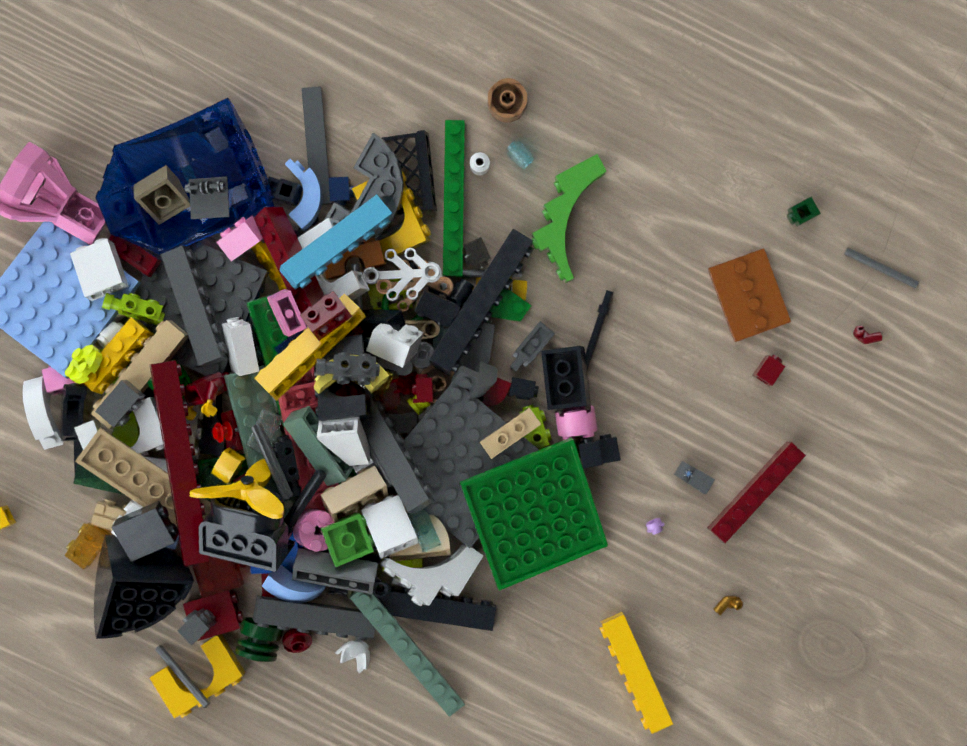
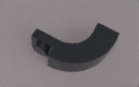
M85 384L63 385L61 441H79L74 427L83 424V408L87 395V386Z

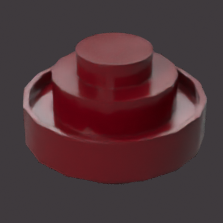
M297 628L289 630L282 638L283 647L291 653H300L307 650L312 644L310 631L309 633L298 632Z

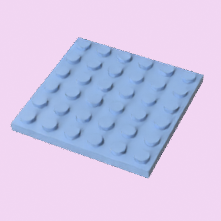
M43 222L0 277V329L62 376L69 379L65 375V370L73 359L72 353L74 350L94 345L97 342L96 338L100 336L99 333L113 321L118 311L102 308L105 296L94 301L84 297L70 253L76 251L80 246L89 245L57 227L53 222ZM125 271L124 274L129 287L112 293L119 299H122L123 293L127 295L134 293L141 284Z

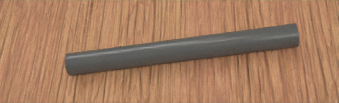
M847 247L844 252L845 255L913 288H916L919 284V281Z
M159 645L155 651L204 708L208 707L210 701L165 648Z

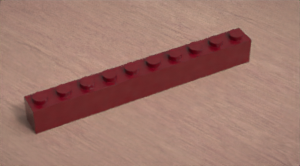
M176 360L149 364L183 564L188 566L210 561L209 556L199 554V525L203 521L202 516L206 515L204 504H200L199 498L190 497V491L201 488V485L196 482V476H199L197 464H193L192 456H195L194 444H190L189 436H192L190 424L186 423L185 418L189 414L187 404H183L182 396H185L184 385L179 382V376H182L181 366L176 364Z

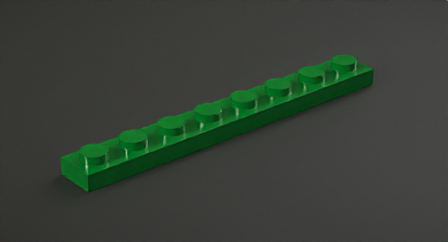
M445 120L443 277H463L465 120Z

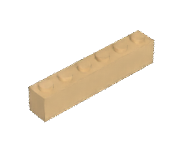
M172 320L162 321L156 327L157 332L153 337L150 336L144 342L142 351L134 354L130 360L132 363L128 368L125 367L121 370L116 383L108 386L105 391L107 394L104 398L98 399L93 405L94 410L91 414L108 429L115 427H112L95 411L121 380H128L139 391L144 393L149 387L148 380L151 379L149 364L170 361L188 339V333Z

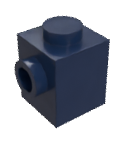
M329 177L331 204L337 202L345 207L347 203H351V198H354L355 194L352 190L354 186H351L349 177Z

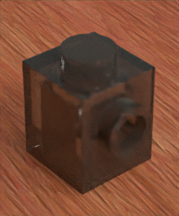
M482 237L463 245L466 252L463 256L467 265H472L473 268L477 267L478 270L489 265L488 262L491 261V257Z

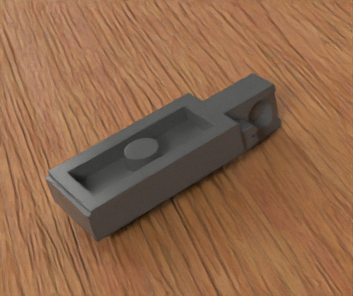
M540 321L515 350L513 357L516 360L511 364L510 368L516 372L522 364L525 367L530 364L555 333Z

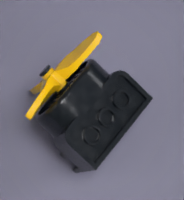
M261 459L247 470L245 476L236 483L197 488L190 491V497L211 498V511L199 525V554L276 572L294 547L295 541L288 540L292 535V528L284 522L283 498L278 493L264 488L272 476L265 459Z

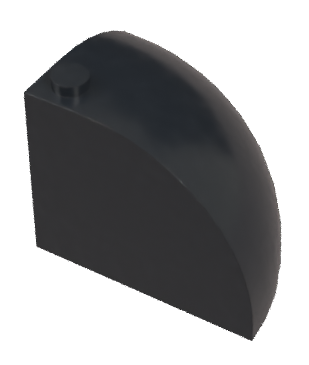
M105 535L97 566L94 591V628L96 639L123 636L122 633L133 630L136 633L151 627L170 615L176 609V605L187 597L194 583L189 567L183 564V560L176 553L166 547L131 562L115 535Z

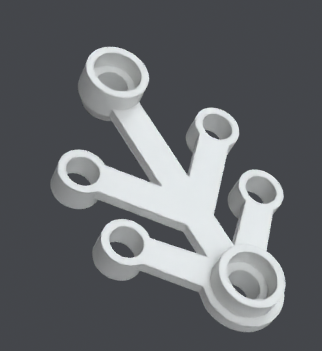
M407 248L404 253L405 257L408 260H413L421 268L412 269L397 256L395 250L388 249L385 252V258L393 262L401 270L377 271L375 268L369 267L364 270L363 276L369 284H375L378 280L401 279L393 289L387 291L386 296L390 301L398 300L399 293L413 278L421 277L417 284L406 292L410 300H416L419 297V292L428 282L434 283L440 279L442 271L439 265L433 262L426 263L417 255L414 248ZM409 251H414L413 257L407 256ZM389 252H394L392 259L387 257ZM431 269L435 270V275L429 276L428 271ZM370 273H375L373 280L369 279ZM394 291L396 292V297L392 299L389 297V294ZM410 291H416V296L410 297Z

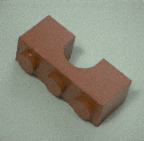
M371 238L366 241L364 240V244L359 245L352 252L346 251L342 254L343 258L336 264L330 263L326 266V279L332 280L347 274V262L354 257L363 259L365 268L386 266L381 242Z

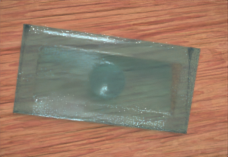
M426 508L416 514L407 513L422 552L441 545Z

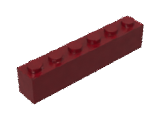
M264 207L254 217V220L287 290L291 291L302 314L308 307L316 304L325 295L315 275L310 278L311 282L304 288L298 287L295 290L280 272L281 265L301 251L302 247L283 207Z
M786 441L707 529L721 542L726 543L806 455L792 442Z

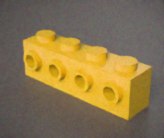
M131 317L100 352L102 354L100 367L95 374L91 372L87 376L90 379L84 382V384L91 391L102 395L118 377L121 370L131 362L130 360L134 354L144 347V342L150 336L152 337L154 333L143 323Z

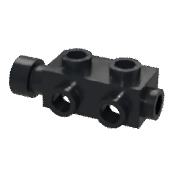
M289 435L279 436L277 441L272 442V448L290 486L293 497H296L302 492V486H299L298 482L300 479L299 470L296 464L292 440L289 439Z

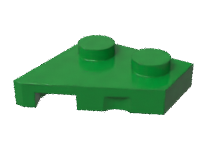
M504 290L501 295L503 296L501 303L498 307L494 306L491 310L493 313L492 317L521 322L532 305L512 291Z

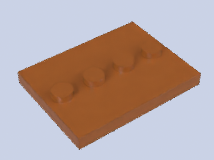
M764 248L708 268L734 342L791 322Z

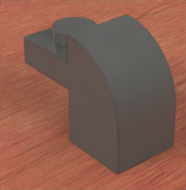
M481 361L473 370L461 366L452 376V383L469 390V397L480 398L496 382L498 368Z

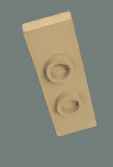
M528 408L484 438L480 443L492 459L540 426L541 423L532 410Z

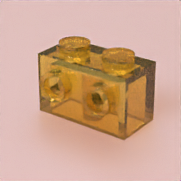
M91 522L88 524L84 523L78 531L80 535L76 540L73 539L67 545L66 549L68 551L64 555L83 570L89 568L101 552L105 535H111L103 528L91 525Z

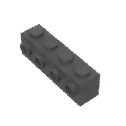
M298 548L293 566L292 580L373 594L378 563L370 560L355 559L335 567L330 553Z

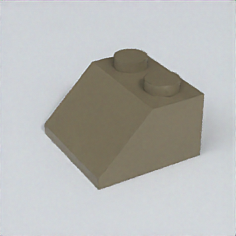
M167 165L134 184V199L159 225L190 207V199L182 184Z

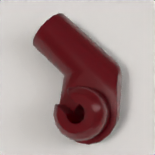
M858 325L853 331L854 337L863 344L882 341L881 332L869 334L864 329V326Z

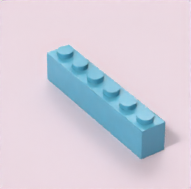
M375 195L283 263L280 267V272L295 290L298 287L304 288L311 282L310 278L314 275L320 276L327 270L326 266L330 263L336 264L343 258L342 254L346 251L352 252L359 246L358 242L362 239L366 241L375 234L374 230L387 226L390 223L389 219L392 212L379 196Z

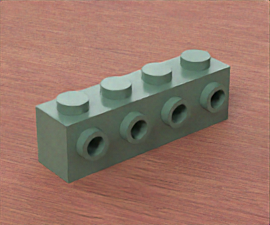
M307 406L291 412L283 425L315 470L321 469L326 473L325 484L330 486L346 481L353 467L346 464L317 439L319 419L311 407Z

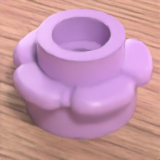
M660 518L650 520L646 523L647 532H652L653 535L663 531L662 527L665 523H662Z

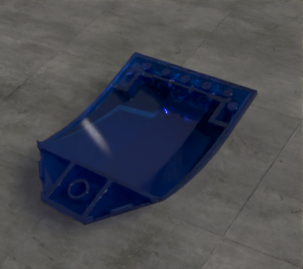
M229 98L223 99L161 129L117 145L114 144L111 161L106 166L102 177L104 179L102 186L97 191L95 197L110 234L149 249L159 255L182 245L186 247L219 234L229 227H235L234 224L242 217L248 219L250 216L255 217L264 207H274L267 174L248 130ZM165 165L177 176L184 190L185 185L189 183V179L227 177L230 217L191 219V209L188 207L159 225L134 199V184Z

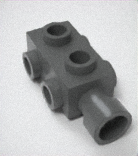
M342 352L334 355L333 362L325 361V359H316V375L325 376V374H332V380H337L339 384H348L351 380L358 381L360 385H369L371 381L375 380L376 376H379L380 365L376 364V357L370 354L363 353L353 356ZM341 364H347L348 367L344 368ZM362 365H369V368L365 369Z

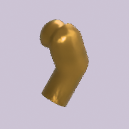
M725 596L713 610L721 616L727 608L740 610L743 607V602L737 596Z

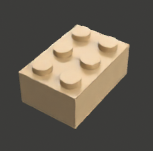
M373 466L371 468H364L354 477H348L346 481H343L336 487L327 488L321 494L326 512L331 515L335 523L339 519L356 512L362 515L361 510L365 509L366 505L382 502L388 496L386 483L376 467Z

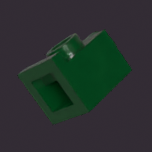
M811 196L789 208L787 218L792 225L795 224L797 227L821 213ZM799 210L803 212V217L799 216Z

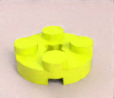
M94 345L74 350L72 353L73 359L65 370V375L77 384L88 381L90 378L87 376L91 372L95 374L102 362L100 350Z

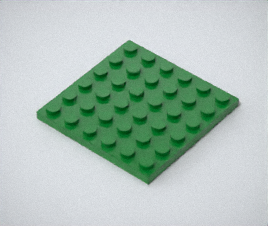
M572 438L459 482L499 591L608 546Z

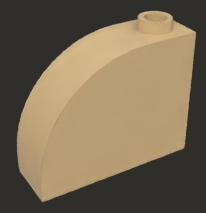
M405 508L417 536L418 544L390 555V559L396 562L451 555L449 537L441 521L434 515L427 514L424 510L412 514Z

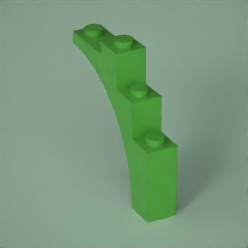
M598 154L555 176L556 182L553 184L557 192H562L563 195L544 204L543 216L546 221L550 220L551 223L533 232L531 235L533 237L532 245L535 250L539 249L540 252L548 249L549 252L546 254L551 263L555 262L558 268L556 273L561 281L564 280L565 283L574 279L565 250V231L568 217L580 195L594 181L607 172Z

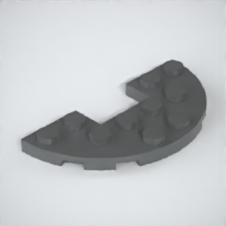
M372 133L353 167L369 177V181L352 211L334 202L325 220L331 218L340 222L375 195H378L392 212L387 226L374 230L375 234L371 238H375L395 218L402 202L404 185L402 170L395 153L380 136Z

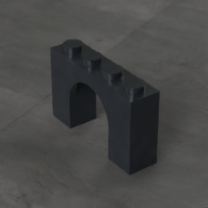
M363 335L346 336L322 359L330 361L334 355L342 352L349 353L350 355L369 354L366 351L368 339ZM316 367L314 368L315 378L318 376L316 375ZM332 384L320 394L315 390V395L318 399L316 416L319 421L359 417L360 420L372 418L371 398L365 394L340 397L334 393Z

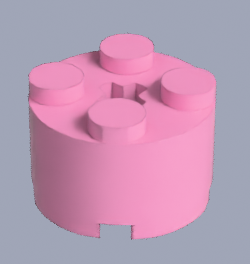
M591 405L590 409H585V406L563 409V413L560 414L558 410L555 411L558 436H561L563 440L568 438L575 439L574 436L580 435L583 438L595 436L594 432L597 431L594 406Z
M312 508L306 509L294 524L293 536L300 545L314 552L324 551L328 547L321 528L334 523L331 515L325 511Z

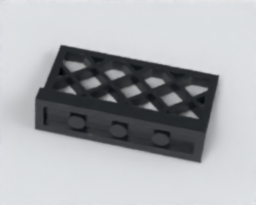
M420 130L416 133L382 137L385 142L394 141L398 144L394 151L395 155L401 147L409 153L403 162L398 161L401 164V170L405 167L411 172L405 184L414 192V197L417 194L422 198L423 207H419L421 212L437 211L429 133L425 130ZM415 138L416 145L412 151L403 146L408 139ZM412 156L418 160V165L413 171L405 165ZM414 175L420 179V185L416 190L408 185ZM403 207L401 210H398L396 215L404 214Z

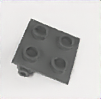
M227 177L189 179V183L185 185V191L190 194L191 219L230 217Z

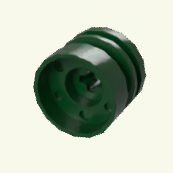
M244 617L240 632L248 637L238 639L237 642L240 645L236 646V654L253 661H276L277 654L275 652L279 650V646L271 641H280L283 630L278 629L275 625H269L268 628L259 627L253 621V617Z

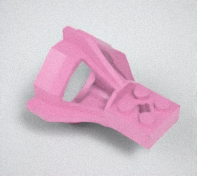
M28 142L14 159L0 183L1 216L19 222H53L57 227L90 245L99 236L112 214V211L78 193L77 189L71 186L57 159L31 142Z

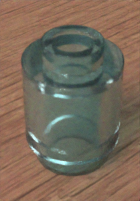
M514 140L506 148L508 150L506 155L523 170L535 159L532 156L533 153L521 141L516 142Z

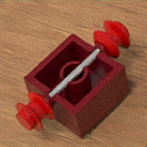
M233 410L221 413L223 426L219 422L215 424L212 430L214 439L222 443L225 438L227 448L230 447L234 451L243 450ZM279 415L277 416V419L280 426V430L283 433H285Z

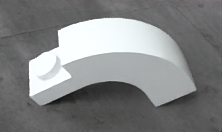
M43 376L24 381L23 403L35 440L39 439L44 450L63 445L64 441H61V433L51 413L50 394L46 392Z

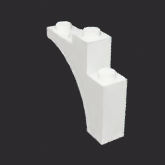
M461 544L459 549L449 558L429 567L411 568L396 563L390 558H384L380 565L385 568L383 570L391 577L396 575L401 579L400 583L407 588L411 587L407 594L412 596L411 600L419 606H422V604L429 606L439 590L448 597L451 595L459 596L483 558V555L472 547L468 548L465 544Z

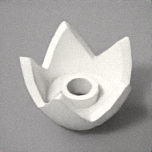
M351 640L343 644L335 652L339 654L342 651L340 663L356 658L357 671L359 673L364 669L366 670L369 666V645L362 640Z

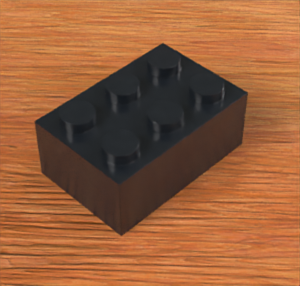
M583 346L542 350L541 356L547 409L558 410L591 406L585 348Z

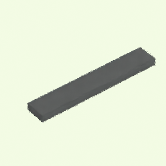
M322 87L301 88L308 169L311 168L317 176L323 193L322 205L331 204L329 196V168Z

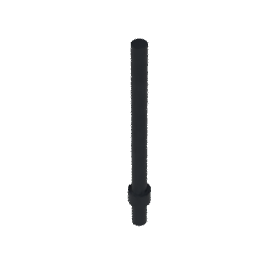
M606 290L602 305L599 304L597 310L599 314L585 352L587 371L605 317L609 315L611 309L609 306L614 292Z

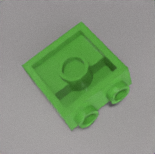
M357 512L321 528L335 567L374 552L372 548L374 545L373 538L370 534H367L365 529L367 527L366 519Z

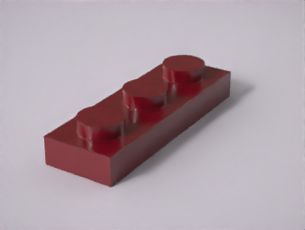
M114 230L109 240L114 243L118 256L146 276L152 277L161 260L119 231Z

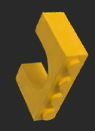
M403 171L404 187L401 205L404 209L405 218L402 227L396 233L380 240L384 258L385 252L388 249L395 250L397 256L405 253L407 248L415 249L431 241L429 237L431 232L428 226L423 224L421 219L423 217L422 212L413 202L415 197L412 190L407 188L405 184L407 180ZM368 181L352 188L357 200ZM389 252L387 257L392 259L394 252Z
M222 634L212 637L201 645L214 671L210 686L200 690L207 699L213 694L217 697L225 692L226 689L224 687L229 684L234 686L243 680L242 676L246 672ZM169 666L164 667L150 677L151 682L174 719L178 716H181V718L187 716L192 712L191 708L196 705L198 707L202 706Z

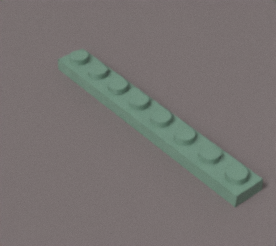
M355 591L350 595V599L449 717L465 705L461 697L374 594Z

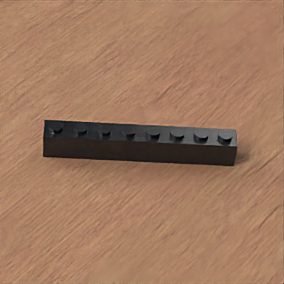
M512 229L429 359L430 365L448 376L452 372H457L462 363L460 359L463 355L467 356L472 348L470 343L473 339L477 340L483 330L481 329L482 324L489 322L493 315L491 310L494 306H499L503 299V296H501L503 291L509 290L514 281L512 277L515 273L518 275L524 264H522V261L525 257L529 258L534 250L532 248V239Z

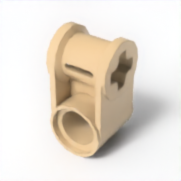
M404 320L405 325L415 326L419 331L424 332L422 339L434 338L440 332L439 325L433 320ZM430 324L431 331L427 334L425 327Z

